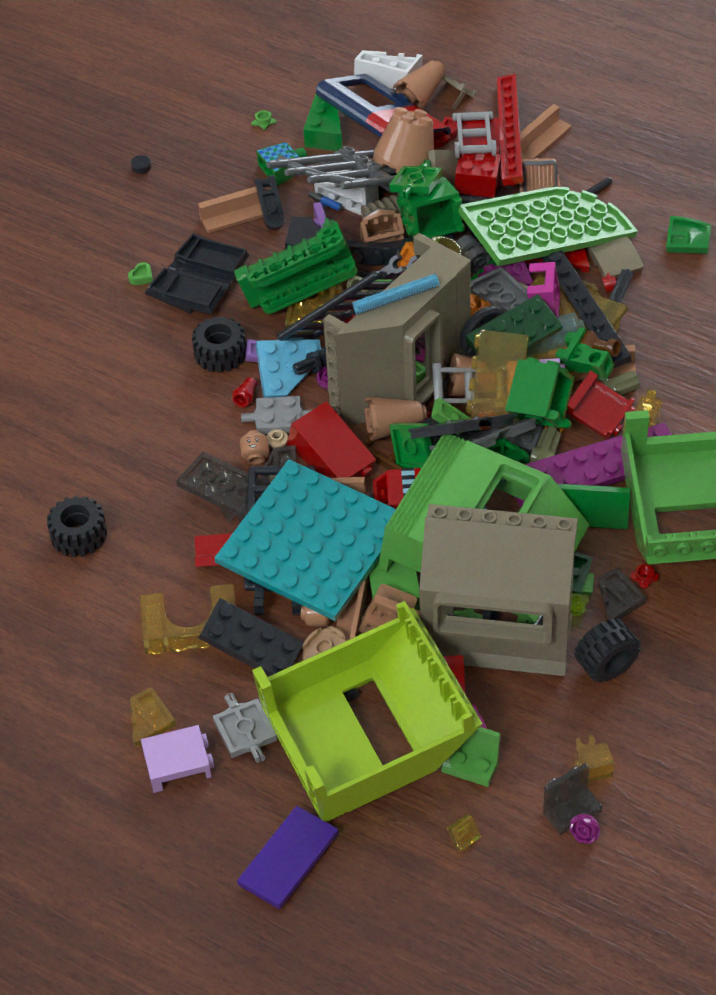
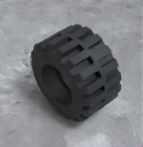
M216 316L212 317V319H205L204 323L200 322L197 328H194L192 334L194 358L196 363L201 365V368L204 370L208 368L210 372L217 371V373H220L224 370L226 372L231 371V368L239 366L238 363H243L246 357V338L244 328L238 321L235 322L233 318L226 319L225 316H221V318Z
M73 496L71 499L69 497L64 498V501L57 502L56 507H52L50 514L47 515V526L51 543L58 552L61 551L65 556L70 554L71 557H76V555L83 557L86 556V553L92 554L95 552L94 549H99L102 546L101 543H104L106 540L107 527L101 505L96 504L94 499L88 500L86 496L79 498V496ZM76 525H83L77 528H71Z
M612 618L590 629L578 642L579 644L575 648L574 656L593 681H609L622 674L634 663L641 651V642L622 620Z

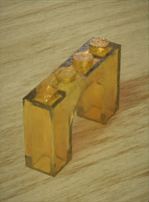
M233 584L210 587L211 613L219 598L236 606ZM163 593L140 595L142 633L146 655L208 648L211 646L198 639L209 617L197 626L179 627L172 624L166 617Z

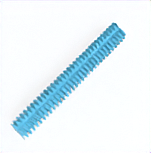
M435 273L352 302L354 311L357 315V312L359 314L360 311L363 313L362 310L365 312V309L370 311V307L372 310L373 307L375 309V305L378 308V304L381 307L380 304L383 306V303L386 305L388 301L390 303L391 300L394 302L393 299L395 302L396 298L401 300V296L404 299V296L407 298L406 295L408 297L409 294L412 296L414 292L419 294V290L424 292V288L427 291V288L430 290L432 286L433 288L437 287V284L440 286L438 277Z

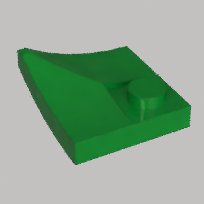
M670 216L666 252L708 253L712 225L692 218Z

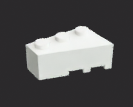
M362 50L355 58L354 75L368 74L386 87L393 89V85L398 80L422 66L423 55L417 54L416 58L404 57L405 53H398V56H388L386 52Z
M352 170L333 171V172H326V173L344 172V171H352ZM314 183L316 193L323 194L341 203L344 209L361 215L362 205L367 206L368 203H375V201L379 200L378 186L345 190L341 189L340 184Z

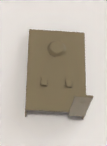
M444 75L442 78L445 82L462 91L452 107L455 110L465 94L474 97L477 92L475 89L471 92L464 87V83L460 84L451 77L448 78Z

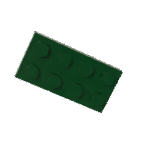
M537 294L466 335V340L491 372L563 329V325Z

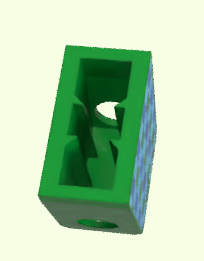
M286 142L256 151L258 166L267 177L274 175L277 186L294 176H286L284 174V171L288 169L287 167L267 168L266 163L268 161L277 160L279 155L286 158L307 157L303 147L293 150Z

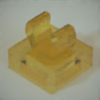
M468 814L447 827L455 847L460 851H463L481 837L473 817Z

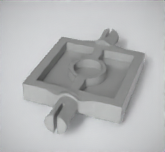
M300 396L256 398L254 413H241L242 423L255 422L257 431L262 434H268L272 430H283L289 433L291 423L312 410H302Z
M230 693V697L227 694L224 699L229 708L224 712L213 715V721L231 758L252 752L256 763H260V760L261 762L264 761L265 756L260 748L277 741V736L258 698L247 703H238L233 693Z

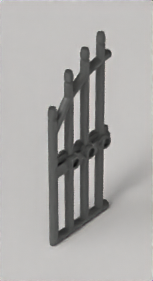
M344 146L343 149H339L333 154L298 158H286L279 155L277 160H271L266 163L267 168L271 169L287 167L288 169L284 171L286 176L306 175L309 176L307 177L308 183L340 184L341 189L345 190L387 185L396 176H391L390 174H397L396 169H392L389 166L382 167L381 164L374 162L373 159H368L373 158L375 149L355 151L354 148ZM338 161H340L339 163H330V164H320V165L303 166V165H310V164H319V163H329V162H338ZM351 169H353L352 171L326 173V172H333V171H342V170H351Z

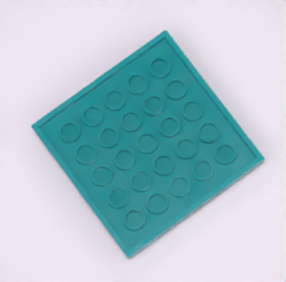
M288 459L215 556V563L336 622L380 559L384 529L396 509Z

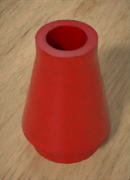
M246 378L233 391L232 400L235 405L246 407L252 403L257 387V381L254 378Z

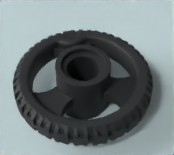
M486 306L475 312L465 323L461 331L459 340L461 349L471 357H478L477 353L467 342L466 335L490 322L494 315L498 317L504 314V312L496 306Z

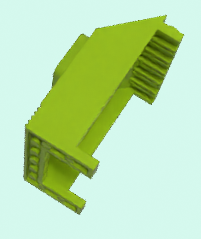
M405 601L396 605L398 618L267 677L261 666L252 670L261 707L320 819L325 822L435 772L483 724L414 608L409 609ZM372 681L375 682L413 752L385 765H382L343 694L346 691L359 688Z

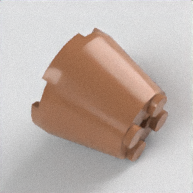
M396 107L375 147L373 154L374 162L381 164L382 167L388 165L390 168L396 169V173H398L402 166H419L425 159L426 161L427 159L429 160L428 151L434 150L433 120L426 116L427 112L416 109L413 112L402 107Z

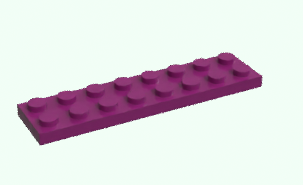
M665 422L648 427L647 437L672 435ZM623 435L525 465L550 475L557 484L588 486L613 484L625 480L621 455ZM515 497L520 507H522L525 501Z

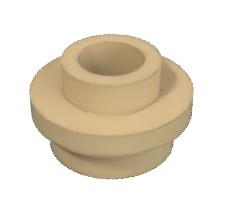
M283 430L270 431L267 434L270 448L273 450L285 448L288 440L287 433Z

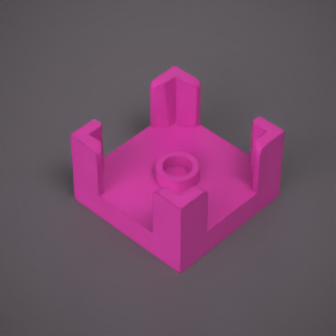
M555 262L529 264L530 273L546 272L545 285L528 286V299L538 294L543 301H546L547 306L559 320L560 288Z

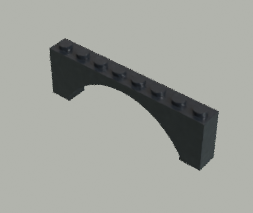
M291 217L285 249H287L288 245L294 246L302 242L304 238L307 240L317 235L316 233L321 228L312 221V217ZM454 232L430 238L453 251ZM412 237L379 243L357 242L345 239L355 264L388 265L394 255L400 254L406 242L414 244Z

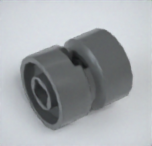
M472 235L461 237L453 247L454 252L470 259V272L473 274L481 270L491 260V256Z

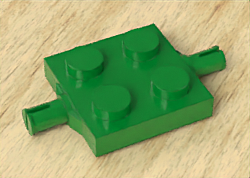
M425 159L419 166H402L389 184L390 192H398L403 199H407L411 193L421 196L430 194L443 176L442 168L430 167L431 161L428 159L427 161Z

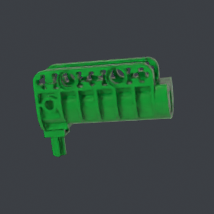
M325 218V223L322 224L323 228L316 233V236L307 240L304 238L302 242L294 246L288 245L287 249L278 253L275 251L273 255L263 260L260 258L258 262L247 266L246 264L235 269L236 279L250 307L254 308L261 305L264 313L271 314L355 276L358 269L338 222Z

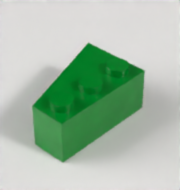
M315 94L303 128L304 146L306 148L332 151L343 149L338 110Z

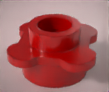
M642 564L636 568V572L631 573L630 578L637 581L639 586L645 589L652 582L658 581L659 575L654 573V569L650 565Z

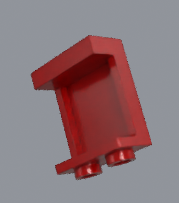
M590 371L569 400L566 413L608 440L612 435L616 437L623 427L621 422L625 418V412L635 410L632 407L635 400L633 398L630 400L625 399L597 380L598 375Z

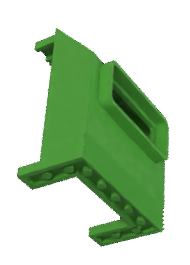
M648 410L625 412L621 455L626 486L630 488L629 503L636 544L647 564L716 559V530L659 534L655 515L656 512L716 508V432L647 437L649 426Z
M446 434L441 436L385 526L378 569L387 573L393 561L421 573L425 517H427L429 504L484 509L495 489L524 500L525 502L519 513L578 518L575 551L590 524L550 475L468 440L465 441L455 435ZM513 613L518 616L517 623H536L540 615Z

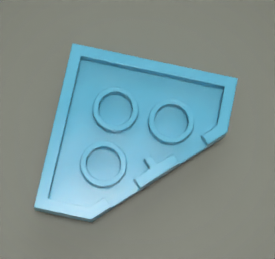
M268 340L256 342L263 398L287 397L296 386H299L311 371L302 375H295L292 366L306 359L307 353H315V351L321 350L320 340Z

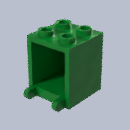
M445 177L440 178L430 194L421 196L411 193L407 199L401 198L399 194V197L396 198L397 205L401 211L403 227L412 238L418 233L428 238H434L465 230L461 215L458 213L462 199L459 197V192Z
M527 357V360L518 359L505 411L509 414L517 413L518 416L516 418L518 420L536 418V425L568 429L572 423L564 418L575 378L568 373L567 369L560 367L558 362L548 360L547 363H541L540 360Z

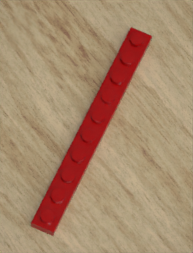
M516 74L497 78L503 186H514L524 182Z

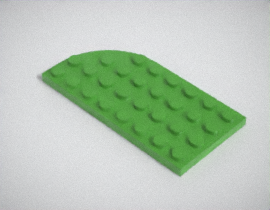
M549 187L459 205L458 212L497 266L549 256L552 252L560 250L564 253L597 246L625 236L630 239L636 237L638 232L629 219L612 203L605 204L596 199L597 195L582 190V193L569 191V187Z

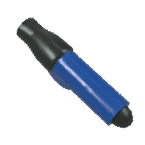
M309 191L308 197L316 202H320L322 206H328L337 211L344 210L341 203L323 194Z

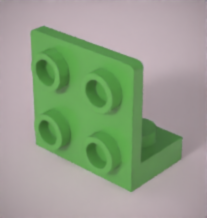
M479 727L442 764L441 772L489 787L499 764L501 734L491 729Z

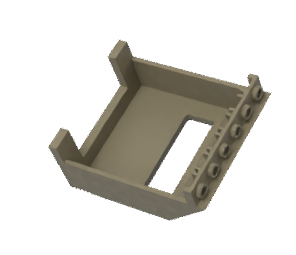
M418 233L413 238L414 254L421 257L383 291L435 273L440 286L437 284V287L433 288L432 286V289L428 290L427 288V291L424 288V292L419 290V294L414 292V295L410 296L409 294V297L406 295L407 298L404 296V299L401 296V300L396 298L395 302L393 299L394 302L391 300V303L388 301L386 305L384 303L383 306L380 304L381 307L378 304V308L375 305V309L373 307L372 310L370 307V311L369 309L368 311L365 309V312L362 310L363 313H358L347 324L330 314L323 319L330 406L346 425L365 423L364 409L368 408L369 403H364L365 397L420 401L421 405H423L434 394L432 364L441 363V368H449L450 360L454 353L468 357L461 349L459 340L465 323L471 317L470 259ZM425 331L426 352L424 362L420 364L426 368V377L416 384L415 355L420 356V349L415 353V341ZM442 373V383L448 376V373Z
M429 504L427 517H425L420 575V619L442 656L463 655L465 666L565 676L572 625L574 554L578 518ZM455 607L543 616V625L447 615H453Z

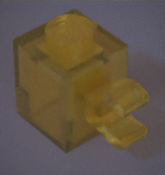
M647 389L646 396L641 395L635 410H648V427L658 424L663 400L655 398L656 391Z
M589 735V744L584 745L581 743L580 738H576L578 754L577 760H574L577 774L582 775L584 783L613 777L615 762L607 742L595 745V738Z

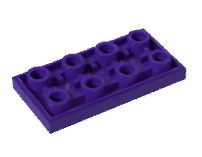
M296 806L237 880L238 885L280 910L339 834L338 829Z

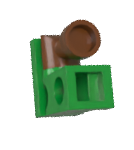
M579 327L577 332L567 333L565 343L568 348H559L555 357L559 358L560 362L566 365L568 371L579 373L593 371L598 375V379L606 381L615 366L611 356L617 357L619 355L621 342L612 338L608 341L600 340L594 331H586L585 328Z

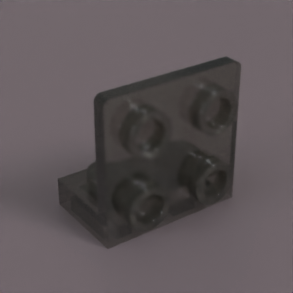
M586 763L579 767H572L565 775L558 779H551L544 786L543 814L560 835L570 830V821L576 815L588 814L595 816L602 812V805L588 789L589 766Z

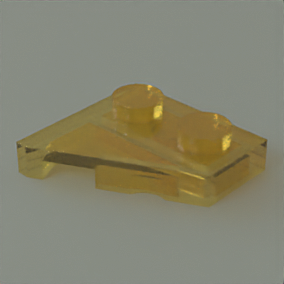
M152 687L130 698L133 729L132 740L135 748L142 744L141 739L159 735L176 726L174 717Z

